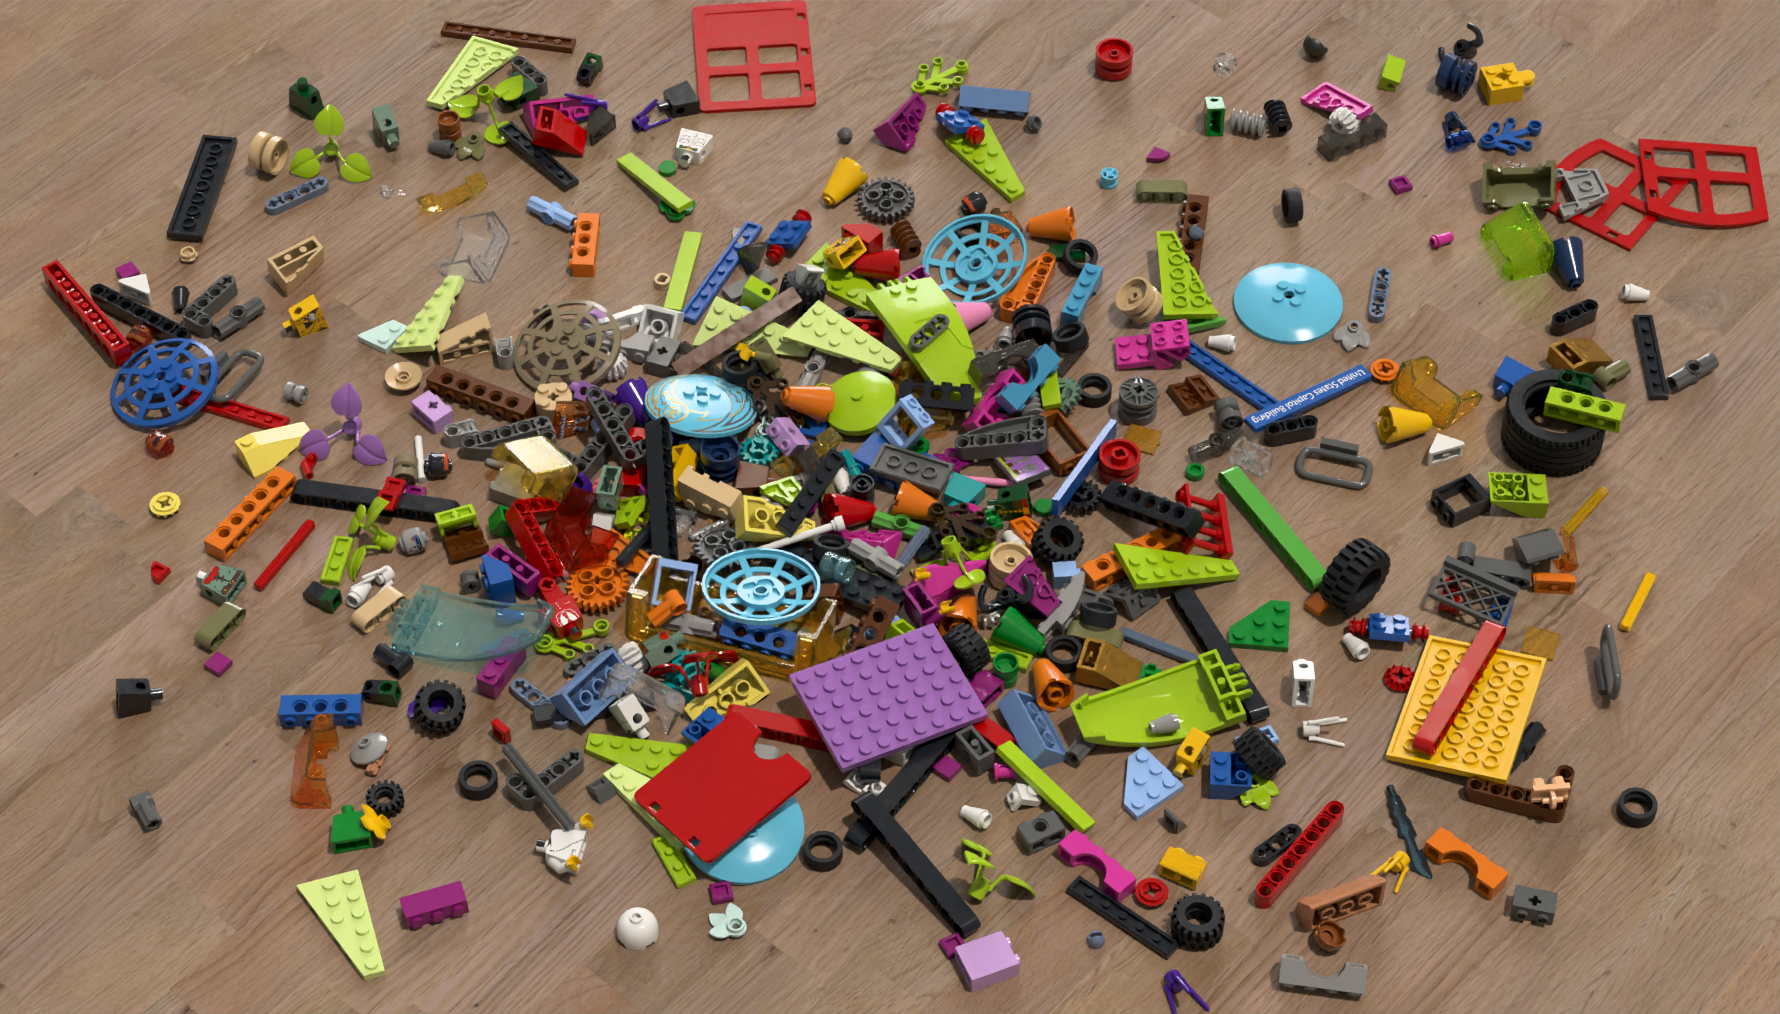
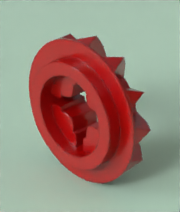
M1402 664L1400 666L1393 665L1391 668H1387L1384 674V682L1394 691L1405 692L1410 690L1415 672H1412L1410 667H1403ZM1398 674H1401L1403 677L1401 682H1399Z
M1146 878L1136 885L1135 898L1139 900L1140 904H1145L1147 908L1149 906L1157 908L1160 904L1164 905L1166 899H1168V887L1157 878ZM1149 888L1153 893H1155L1154 898L1151 897L1150 894H1148Z

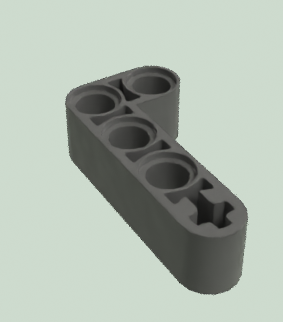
M230 274L223 275L182 311L184 326L191 333L203 339L211 338L214 335L212 317L238 294L235 277Z
M1464 541L1459 544L1457 560L1520 587V589L1530 587L1532 567L1530 565L1476 556V546L1474 543Z
M571 749L537 775L553 796L583 773L585 769L583 753L578 749ZM511 773L506 777L508 797L523 810L534 811L544 804L521 774Z

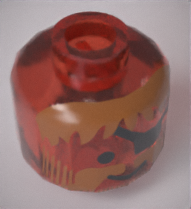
M135 325L126 335L125 339L130 343L132 351H139L150 345L153 341L151 329L146 325Z
M161 431L150 433L145 441L147 451L160 458L172 454L175 448L173 437Z

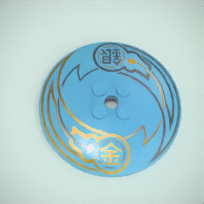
M682 374L671 376L653 384L645 395V410L652 420L665 417L669 421L670 431L690 437L719 438L731 436L751 426L757 416V411L752 408L753 396L745 388L732 384L724 378L711 375Z

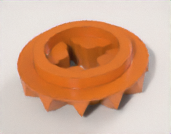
M1378 359L1371 364L1370 373L1374 376L1375 380L1380 379L1381 383L1383 381L1390 383L1391 380L1396 381L1400 374V368L1396 362L1390 359Z

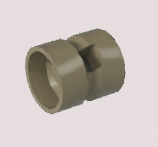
M409 453L398 454L393 461L392 477L406 480L405 489H407L408 485L415 486L417 483L418 459Z

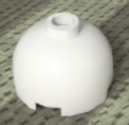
M634 907L626 910L620 916L617 922V938L625 945V948L634 951L645 950L646 946L657 941L659 936L658 922L654 914L649 910Z

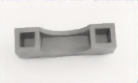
M583 323L582 329L585 330L594 326ZM602 332L603 340L600 351L605 354L607 351L610 353L614 339L608 338ZM636 332L632 337L621 340L619 353H622L623 357H626L627 360L645 363L646 357L651 354L655 343L654 335ZM596 334L587 336V345L594 348Z
M1282 953L1279 983H1283L1284 987L1295 988L1296 985H1299L1311 991L1321 988L1326 989L1325 991L1328 993L1336 994L1338 991H1344L1350 996H1360V994H1365L1368 965L1346 962L1337 973L1322 976L1312 972L1307 967L1303 956Z

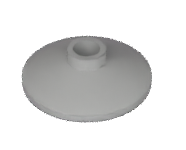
M380 732L369 733L361 737L351 749L350 757L352 761L358 765H367L378 760L388 747L387 737Z

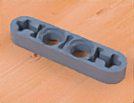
M316 177L268 199L265 202L266 212L269 215H278L326 193L329 190L328 180L325 177ZM302 191H309L307 194H301ZM287 198H293L292 201H285Z
M1379 267L1375 271L1368 319L1372 323H1381L1385 317L1392 274L1391 270L1386 267ZM1381 275L1385 276L1384 280H1381ZM1377 287H1384L1385 290L1380 291ZM1379 299L1382 300L1383 303H1376L1374 300ZM1375 310H1379L1378 315H1375Z
M516 678L511 682L512 694L532 711L534 705L552 703L549 697L526 679ZM531 696L539 697V699L534 702L528 700ZM565 720L564 722H553L550 725L557 730H565L570 726V722Z

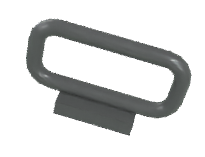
M240 349L228 357L227 352L221 350L215 356L219 367V379L242 356H248L257 361L225 395L213 394L209 400L217 403H225L231 400L262 367L264 363L263 355L250 349ZM208 364L199 374L204 386H207L210 379L211 364Z
M1322 437L1320 448L1309 446L1300 451L1296 462V471L1305 479L1352 489H1363L1371 481L1373 465L1367 458L1358 456L1359 445ZM1308 454H1316L1362 464L1366 468L1364 478L1360 482L1305 471L1303 468L1305 458Z
M1605 624L1600 638L1602 658L1594 659V669L1599 695H1608L1611 700H1616L1621 688V670L1613 627L1610 624Z

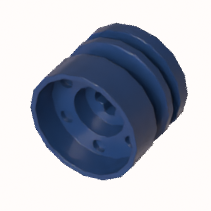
M1448 52L1437 71L1435 86L1448 90L1452 85L1453 93L1458 92L1459 95L1465 96L1474 82L1477 63L1474 61L1469 62L1466 58L1461 62L1460 56Z
M732 436L705 438L700 446V474L706 473L710 475L709 479L717 483L722 481L727 484L737 477L739 465V442Z

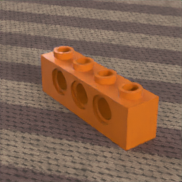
M578 213V219L574 220V231L576 233L572 234L574 246H571L572 259H569V269H572L573 277H595L601 229L600 213Z

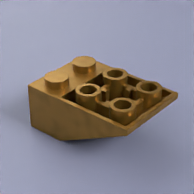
M1568 338L1549 346L1546 361L1554 369H1570L1591 374L1599 367H1605L1613 363L1614 360L1591 338Z
M1086 637L1076 667L1075 682L1111 690L1137 681L1143 662L1106 641Z

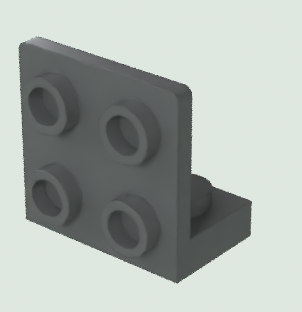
M1127 575L1123 576L1122 580L1116 584L1110 585L1102 593L1122 602L1128 619L1132 620L1161 601L1157 588L1135 590Z

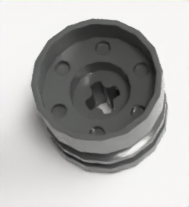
M1144 377L1128 378L1121 384L1118 403V416L1121 421L1132 427L1147 426L1154 421L1158 401V388L1156 384Z

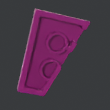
M1029 555L1003 582L1007 587L1014 589L1015 593L1025 594L1027 590L1021 577L1026 574L1031 579L1034 587L1033 599L1028 604L1045 618H1048L1060 606V601L1049 583L1046 582L1040 569L1036 566L1032 556Z

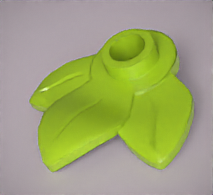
M1252 773V780L1256 782V785L1252 784L1250 790L1240 794V800L1244 806L1254 802L1258 807L1267 810L1271 803V796L1279 795V790L1272 781L1262 779L1257 774Z

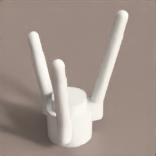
M386 565L363 575L362 579L368 582L376 580L380 585L385 584L380 590L382 591L387 586L394 584L392 580L395 578V573L390 566ZM362 581L359 582V583H357V584H355V585L352 586L350 589H352V588H354L355 586H357L358 584L362 583Z
M1336 716L1303 721V737H1308L1309 741H1318L1344 747V743L1316 737V734H1320V726L1347 722L1348 719Z

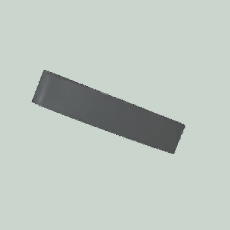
M1043 415L1022 416L994 422L971 430L954 440L957 458L966 461L1045 453L1049 448V432L1046 418Z
M537 416L470 434L461 439L463 457L466 460L485 462L487 458L498 461H514L543 456L541 450L545 444L554 443L557 445L555 430L547 416Z

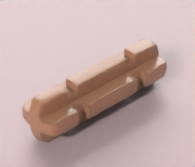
M389 743L385 751L386 753L378 760L368 764L366 768L368 775H377L389 751Z

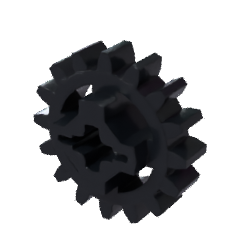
M1085 479L1064 508L1069 507L1070 513L1075 510L1077 515L1080 512L1087 515L1088 510L1093 513L1094 507L1099 508V503H1101L1099 498L1101 489H1098V484L1092 485L1093 480L1086 482Z

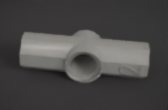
M815 349L810 360L805 363V370L797 386H816L821 381V374L830 355Z
M854 538L848 547V553L862 560L870 571L875 572L879 570L894 580H898L902 576L905 565L889 557L884 548L880 546L874 548L859 538Z
M687 613L672 616L660 626V628L672 631L680 630L682 634L701 635L711 638L716 637L720 627L718 621L700 618L699 616Z

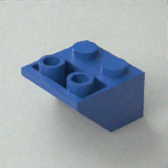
M481 555L482 564H479L481 575H484L481 576L483 588L487 590L485 591L487 601L492 602L493 609L517 604L514 581L509 564L487 555Z
M708 707L681 731V735L695 744L725 718Z
M1210 752L1209 799L1230 800L1251 789L1252 769L1238 753Z

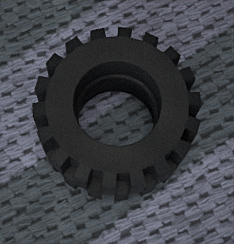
M796 270L788 271L783 276L778 295L793 286L803 300L801 304L791 310L805 314L818 300L823 303L827 292V284L823 279L820 278L815 287L807 288L795 282Z
M1048 517L1033 534L1031 550L1035 551L1033 555L1039 558L1038 561L1040 563H1045L1044 566H1052V562L1074 561L1084 547L1083 533L1079 531V526H1075L1073 524L1074 521L1071 519L1068 521L1066 517ZM1051 538L1059 540L1064 548L1057 546Z
M959 623L942 636L953 657L960 663L959 667L965 677H972L990 662L991 655L985 640L970 625Z
M437 679L435 683L430 681L427 682L426 687L423 685L420 688V692L417 693L415 699L414 716H416L417 724L421 723L420 727L423 730L427 728V732L430 734L434 731L436 735H440L441 732H444L445 735L449 734L450 729L454 731L457 725L461 724L466 708L465 695H461L462 690L460 687L455 688V683L452 682L450 685L448 680L440 682V679ZM435 700H441L451 707V711L446 714H437L429 708L428 704Z
M1251 726L1233 742L1235 750L1244 762L1259 777L1265 780H1269L1286 765L1285 757L1281 751L1257 727Z
M1192 893V896L1184 895L1183 899L1177 900V904H1174L1171 917V933H1173V938L1180 942V946L1185 945L1188 950L1194 948V951H1199V949L1205 951L1208 950V946L1213 948L1216 942L1219 943L1221 936H1223L1225 923L1224 909L1220 907L1218 900L1214 901V897H1206L1204 893H1201V895ZM1201 919L1207 922V924L1195 925L1190 923L1189 920Z

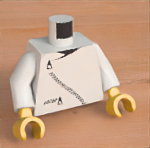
M586 813L581 817L580 822L575 824L573 829L569 831L564 828L553 830L549 841L537 840L536 851L545 852L546 864L558 874L569 872L577 875L588 843L585 830L586 828L588 830L593 829L591 821H594V818Z

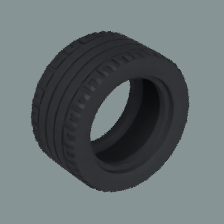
M1558 369L1539 370L1519 379L1512 386L1507 396L1501 425L1502 444L1510 457L1522 467L1548 476L1571 475L1589 467L1598 458L1606 434V430L1578 424L1580 429L1574 432L1555 433L1536 426L1529 419L1530 416L1536 413L1544 412L1545 401L1550 387L1557 388L1558 376L1562 371ZM1593 383L1591 396L1607 400L1601 390Z

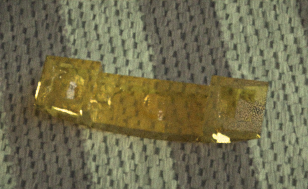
M478 172L466 177L465 184L436 196L433 192L416 198L423 212L443 211L472 199L488 186V182L482 172Z
M831 426L816 435L817 441L789 458L783 455L770 463V467L780 478L798 474L820 462L830 448L834 450L842 442L843 438Z

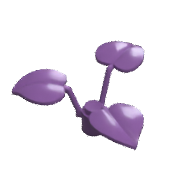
M349 382L336 391L331 398V406L334 412L341 416L345 415V418L348 419L344 422L343 428L325 438L322 430L312 429L303 435L299 443L301 454L308 456L309 453L313 452L317 454V460H323L330 453V445L327 441L343 432L349 435L356 434L355 442L358 445L354 447L353 454L360 463L379 465L387 461L383 444L378 437L367 434L362 436L359 441L362 421L357 416L361 412L362 404L357 391Z

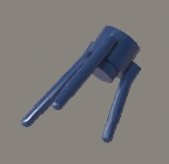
M1450 111L1445 115L1443 126L1448 144H1450L1449 128L1457 129L1459 126L1472 142H1476L1467 130V126L1455 111Z

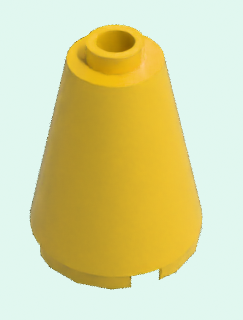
M840 157L823 190V201L827 205L838 204L866 183L868 179L867 173L863 174L861 171L862 167L848 157L845 159Z
M1383 406L1378 413V416H1381L1380 422H1377L1378 434L1382 441H1386L1385 443H1392L1426 433L1432 427V419L1426 413L1393 406Z

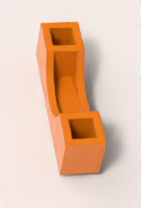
M1440 827L1426 841L1424 854L1439 865L1455 862L1468 867L1475 876L1474 889L1490 901L1506 886L1509 873L1491 862L1485 855L1472 849L1469 844L1459 840L1452 832Z

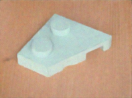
M391 320L357 336L358 341L388 354L396 343L397 338L405 332L407 326Z

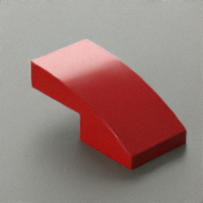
M387 476L382 490H379L377 496L390 502L383 510L394 511L407 484L406 480Z

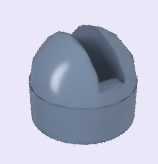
M1194 224L1189 230V236L1195 240L1200 239L1205 233L1204 230Z
M1094 930L1088 935V945L1091 948L1100 949L1104 946L1105 937L1101 931Z

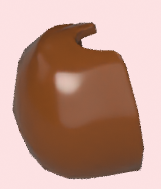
M1332 920L1321 921L1314 929L1316 944L1327 952L1340 949L1347 941L1345 939V929Z

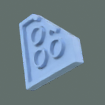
M1144 746L1128 756L1124 809L1138 821L1184 789V785Z

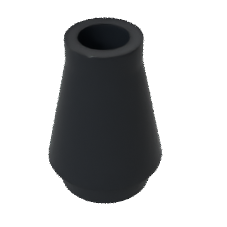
M176 286L171 294L175 312L182 314V311L187 307L190 292L185 286Z

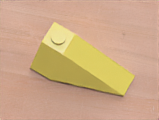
M304 422L250 433L234 441L237 456L256 480L272 472L281 460L285 461L289 457L288 454L294 449H299L301 438L310 429Z
M743 495L735 520L736 540L772 542L789 537L775 527L785 513V510L779 505L774 506L768 503L764 498ZM805 517L793 535L816 528L815 521ZM814 537L802 541H813Z
M741 658L707 686L709 692L707 696L694 698L684 707V710L692 721L708 707L722 715L726 713L729 705L751 706L769 694L770 691L750 662Z

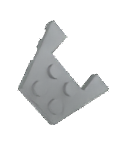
M1557 168V182L1564 181L1574 201L1558 205V211L1563 221L1609 198V191L1598 169L1564 171L1563 168Z

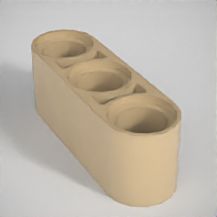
M387 586L359 607L352 614L351 622L363 632L370 633L405 605L407 598L393 586Z

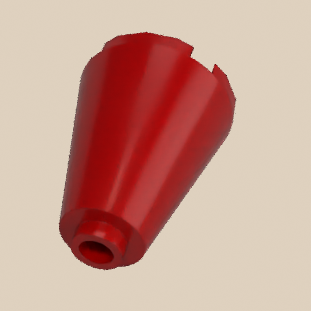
M900 248L863 254L852 263V270H855V273L869 278L885 282L894 281V279L900 277L901 273Z
M832 492L824 496L822 511H825V518H822L823 525L831 523L834 517L842 515L846 528L872 522L877 508L872 502Z

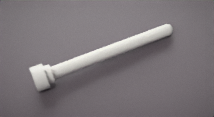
M842 515L834 517L831 523L757 548L778 549L832 530L841 532L846 530Z

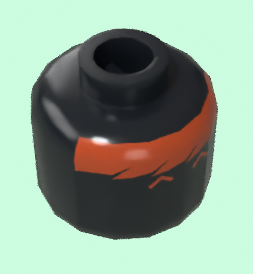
M973 191L962 198L960 209L964 215L981 214L986 210L988 203L981 192Z
M430 453L424 459V472L428 473L431 478H444L448 475L449 471H452V459H448L446 453Z

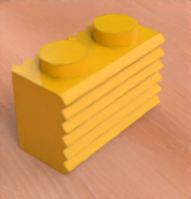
M1169 846L1159 863L1158 874L1195 891L1207 872V862L1200 856L1187 854L1182 848Z

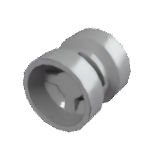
M289 381L283 390L284 399H293L298 404L305 403L309 394L308 387L298 386L292 381Z

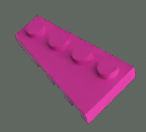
M1327 81L1300 98L1301 104L1334 112L1339 107H1347L1349 111L1352 110V113L1357 115L1356 119L1358 120L1365 118L1373 112L1372 105Z

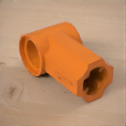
M673 589L663 596V601L651 610L647 617L655 627L659 628L672 616L684 613L688 605L680 593Z

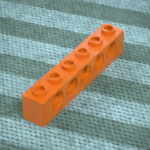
M278 466L272 472H269L266 478L256 485L254 490L231 511L227 518L221 521L211 534L207 535L204 540L207 553L226 562L291 495L296 483L295 475Z
M1161 528L1152 530L1148 534L1135 538L1133 541L1125 544L1172 552L1183 550L1181 536ZM1114 551L1104 553L1100 557L1087 561L1081 566V571L1085 572V584L1093 591H1100L1122 580V577L1126 575Z

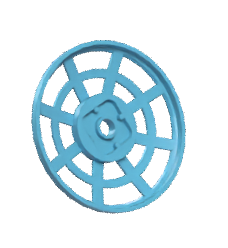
M974 214L955 220L940 230L927 246L922 264L925 266V271L928 275L930 265L940 267V275L944 283L939 285L942 291L949 289L955 294L965 296L963 302L989 303L1006 294L1019 281L1027 264L1028 250L1023 234L1011 221L992 214ZM981 223L980 233L970 234L961 239L954 233V231L964 226ZM989 223L1004 226L1012 231V233L1004 240L998 235L988 233ZM948 236L954 244L949 247L942 260L932 258L937 246ZM1016 238L1019 239L1023 249V260L1014 261L1013 252L1009 246ZM979 239V245H973L968 248L964 245L969 241ZM987 239L1000 243V245L993 250L986 246ZM958 248L961 253L958 255L956 262L948 261L952 253ZM1006 250L1008 262L999 263L997 256ZM975 263H981L978 267H973ZM1020 267L1013 280L1006 287L1002 288L1000 285L1007 279L1011 270ZM946 268L955 269L958 276L949 281L946 276ZM1006 269L999 281L996 282L992 278L997 270ZM962 281L969 284L967 291L959 290L954 286ZM987 282L991 286L975 292L977 284ZM993 290L997 292L987 298L971 301L973 296L984 295Z
M749 548L729 553L713 562L703 575L702 594L711 609L729 620L748 625H774L794 620L804 615L816 604L820 594V578L810 563L795 554L772 548ZM770 558L776 559L777 562L774 568L749 567L746 559ZM737 561L742 569L731 574L726 579L716 575L720 569ZM785 562H788L803 570L807 576L797 580L791 574L783 571L782 568ZM753 573H769L770 576H754ZM745 575L746 579L739 585L732 583L737 578ZM778 576L788 580L791 584L784 586L777 580ZM711 580L721 585L720 599H713L708 596V586ZM812 581L814 585L813 599L801 600L803 594L801 586ZM727 588L736 591L737 598L727 599ZM795 589L796 599H786L785 593ZM742 604L747 609L744 612H742L734 608L732 605ZM781 604L790 605L787 609L781 612H777L774 609L780 606ZM717 605H725L726 608L737 615L729 613ZM797 606H804L802 609L792 614L785 615L794 610ZM767 611L769 615H753V612Z

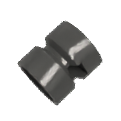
M1223 397L1215 402L1214 411L1221 430L1233 432L1242 427L1244 420L1237 400L1234 397Z

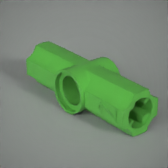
M881 511L875 512L871 523L872 527L881 530L901 531V540L906 538L912 539L922 526L910 521V518L906 515L893 516Z

